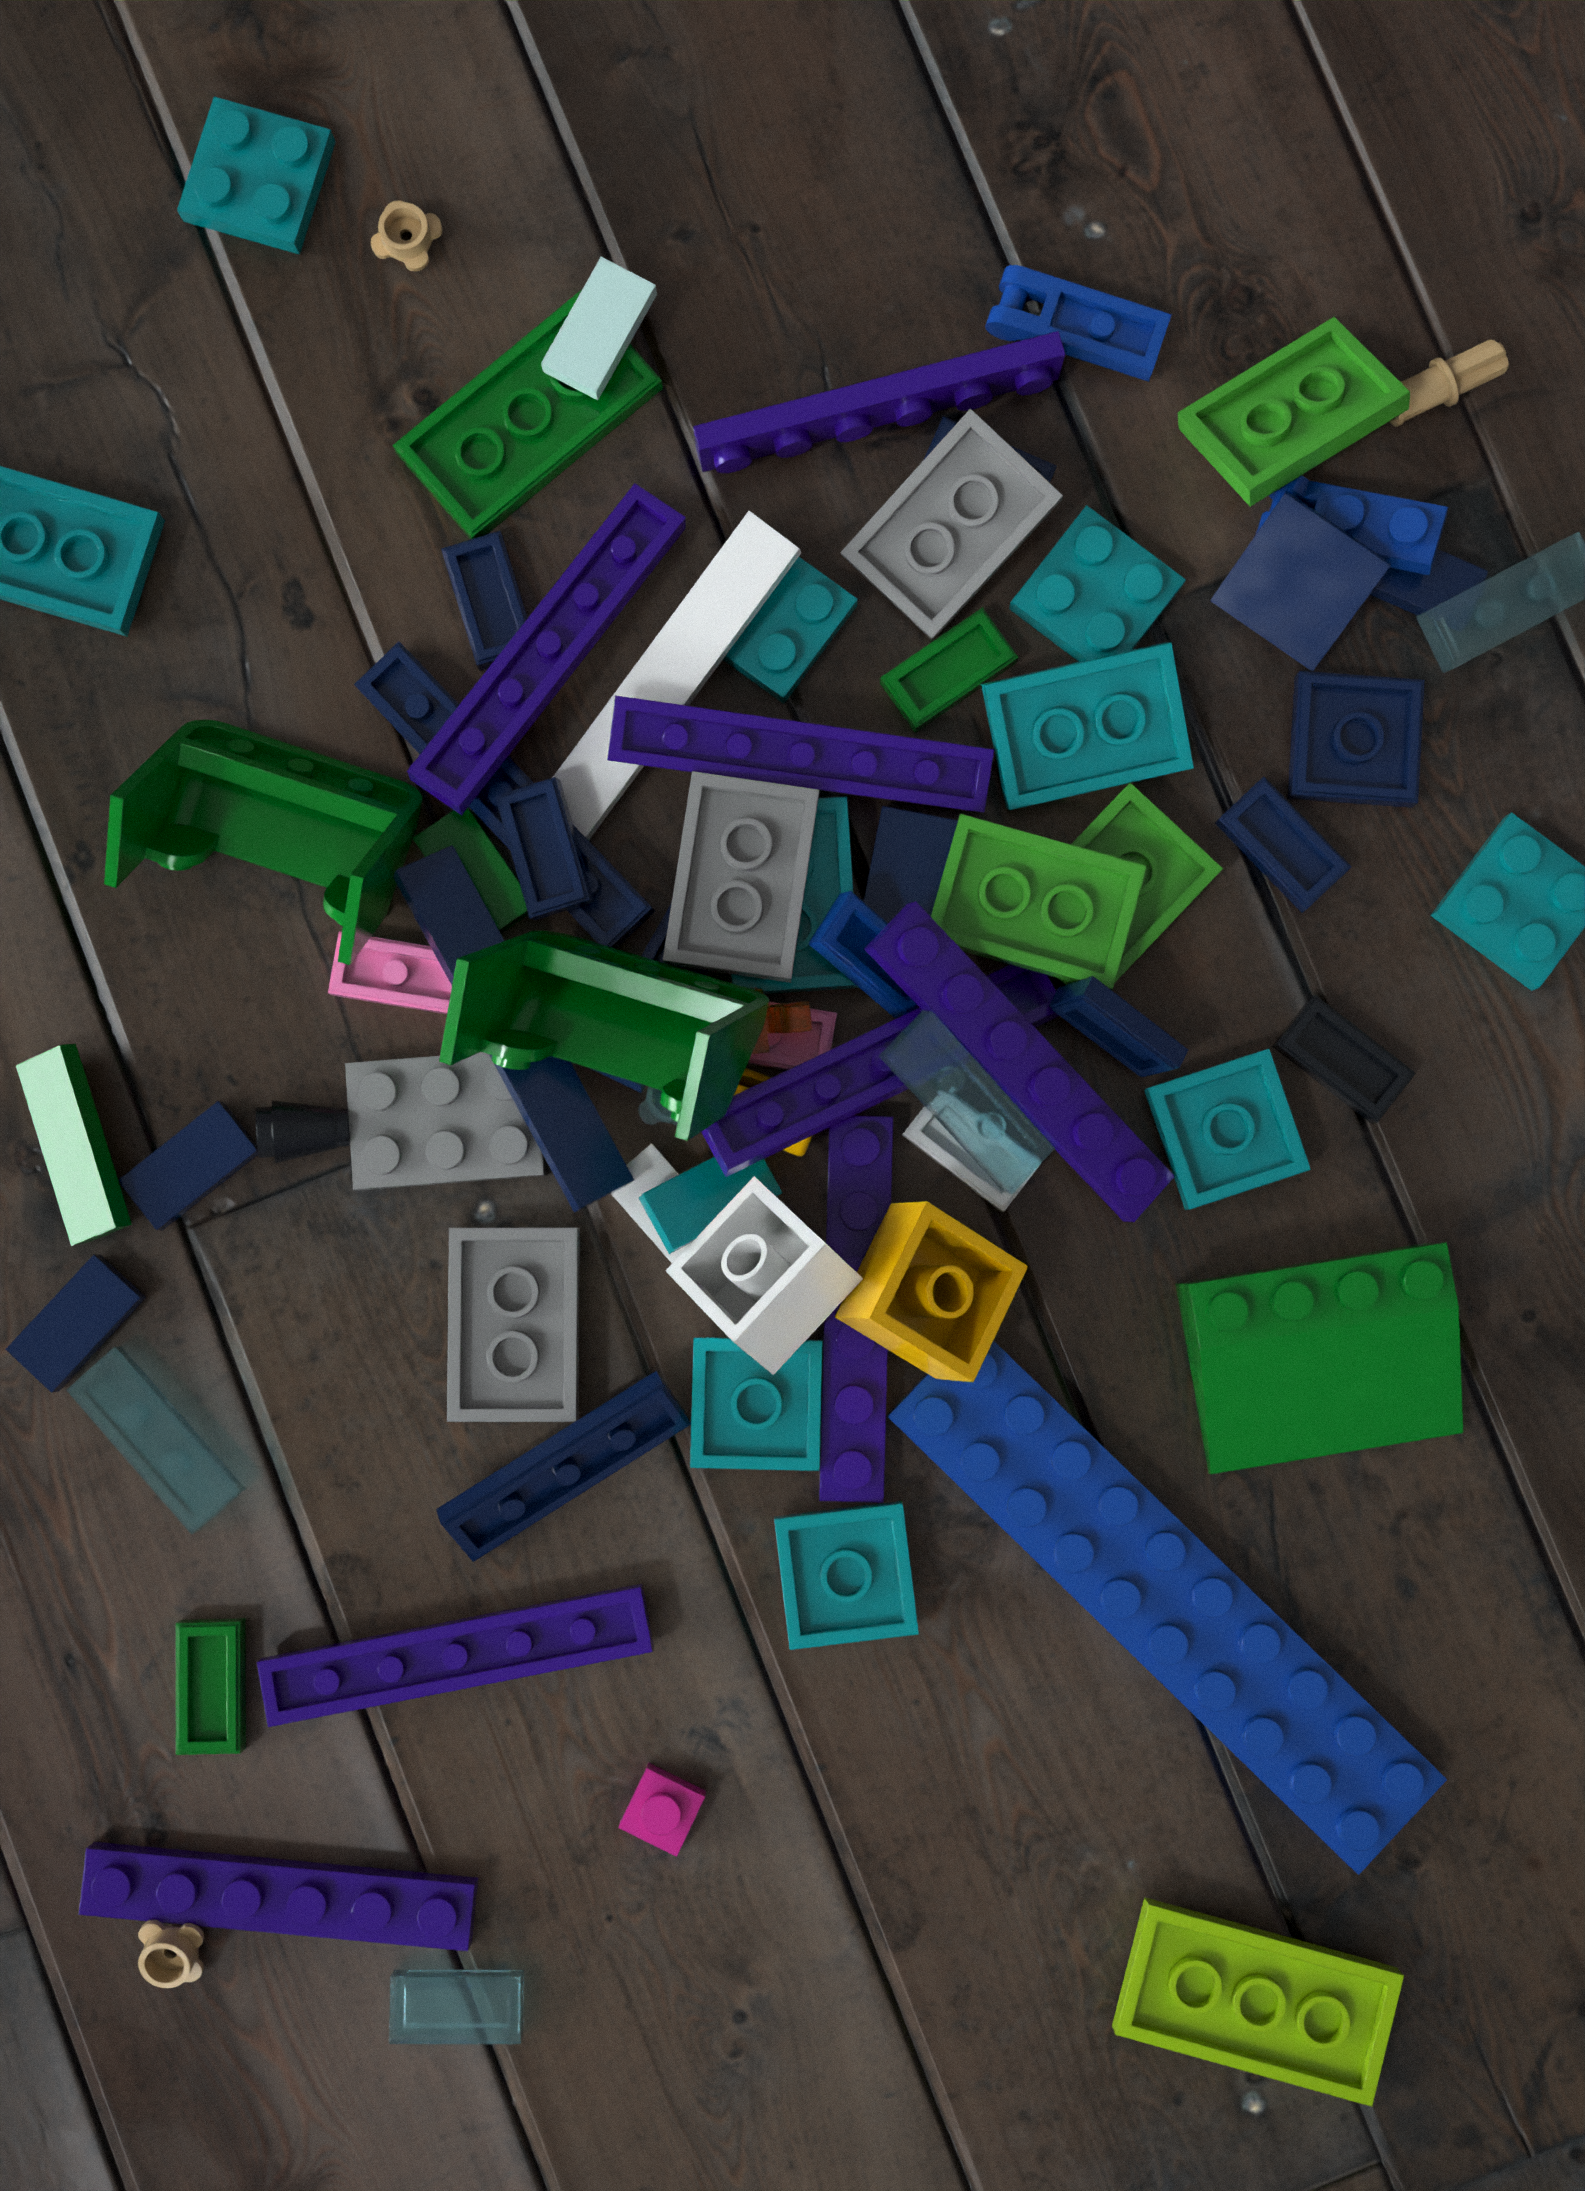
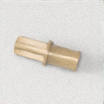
M1487 340L1446 361L1441 357L1431 360L1428 369L1401 381L1410 391L1409 409L1390 420L1391 424L1398 427L1404 424L1405 421L1441 404L1451 407L1457 404L1459 395L1503 375L1509 368L1504 346L1501 342Z

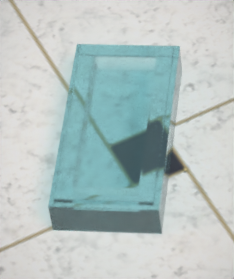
M394 1970L390 1976L389 2044H521L523 2038L524 1970Z

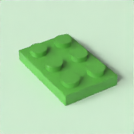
M1333 317L1177 413L1178 426L1184 436L1251 507L1407 411L1410 403V391Z
M1131 783L1118 794L1071 844L1147 866L1115 982L1223 869ZM1057 978V979H1059L1064 985H1068V984L1074 983V982H1070V981H1067V980H1063V979Z
M960 814L931 918L964 952L1070 982H1077L1094 976L1109 989L1113 990L1147 866Z

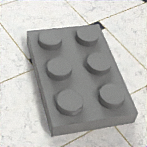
M969 409L840 553L933 641L1062 501L1063 495L973 410Z
M692 771L663 962L665 964L791 983L819 799L818 789Z
M480 1052L453 1065L439 1062L440 1056L345 1063L353 1190L547 1176L545 1157L489 1054Z
M449 1228L447 1422H575L579 1420L580 1228Z

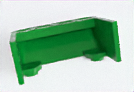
M205 719L190 721L182 725L110 795L104 884L117 888L145 858L158 862L164 868L182 871L204 862L213 851H217L326 887L323 908L332 919L343 926L338 962L351 965L386 917L397 886L393 876L395 871L403 867L419 822L422 795L414 786L404 781L224 722Z
M531 931L457 958L439 1062L453 1065L479 1052L492 1055V1062L498 1066L514 1070H525L530 1068L531 1062L541 1061L549 1056H553L662 1091L661 1105L670 1110L671 1118L678 1122L675 1137L688 1141L725 1116L764 1027L769 998L760 992L568 934L552 931Z

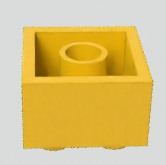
M928 1201L891 1203L857 1271L863 1280L842 1301L835 1318L935 1379L974 1382L1028 1266Z

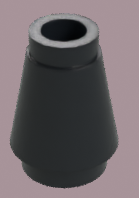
M272 1100V1106L256 1107V1139L259 1158L275 1157V1162L280 1163L337 1149V1147L350 1146L348 1108L335 1109V1107Z

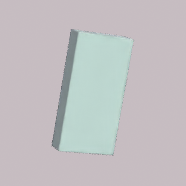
M600 257L541 362L543 372L599 400L657 296L656 285Z

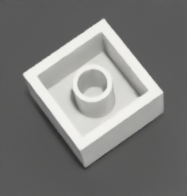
M755 1176L666 1270L674 1281L737 1346L773 1375L863 1280L853 1268Z

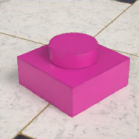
M648 1762L618 1828L677 1857L705 1799L706 1790Z

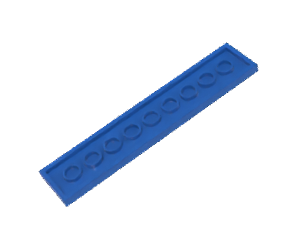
M994 1340L974 1382L935 1379L926 1373L887 1414V1417L1358 1875L1447 1781L1420 1752Z

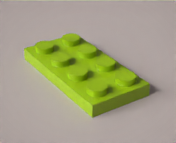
M1144 1897L1112 2028L1117 2036L1372 2107L1404 1975L1397 1967Z

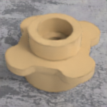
M399 200L393 201L385 207L379 218V233L371 238L372 250L380 259L392 257L404 262L406 268L410 271L423 270L429 263L427 252L432 241L439 238L442 234L441 221L433 213L424 214L414 204ZM404 232L412 233L411 239L407 241L401 239V235Z
M149 1920L142 1925L138 1937L144 1943V1948L139 1956L138 1968L146 1981L160 1988H174L184 1982H194L200 1978L204 1970V1964L199 1959V1947L204 1940V1933L200 1927L193 1923H185L184 1925L169 1924L165 1926L158 1920Z

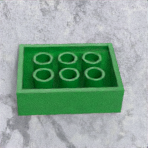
M1447 1242L1423 1243L1176 1284L1209 1474L1463 1433L1459 1305Z

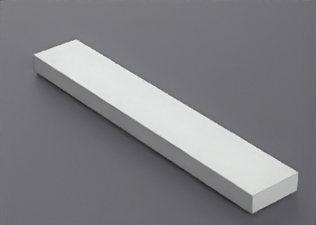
M750 511L744 516L553 776L561 780L573 825L588 840H590L644 767V765L607 760L615 695L689 706L801 554L800 548Z

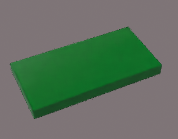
M582 289L392 445L396 454L470 539L490 533L663 389L660 377L631 344L626 349L599 400L543 372L541 362Z

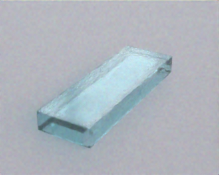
M1580 532L1574 533L1417 615L1416 619L1442 672L1445 673L1584 600L1585 542Z
M922 1010L879 1055L886 1065L1003 1192L1013 1194L1055 1149L932 1011Z
M122 1346L114 1347L67 1389V1392L191 1534L203 1528L246 1489Z

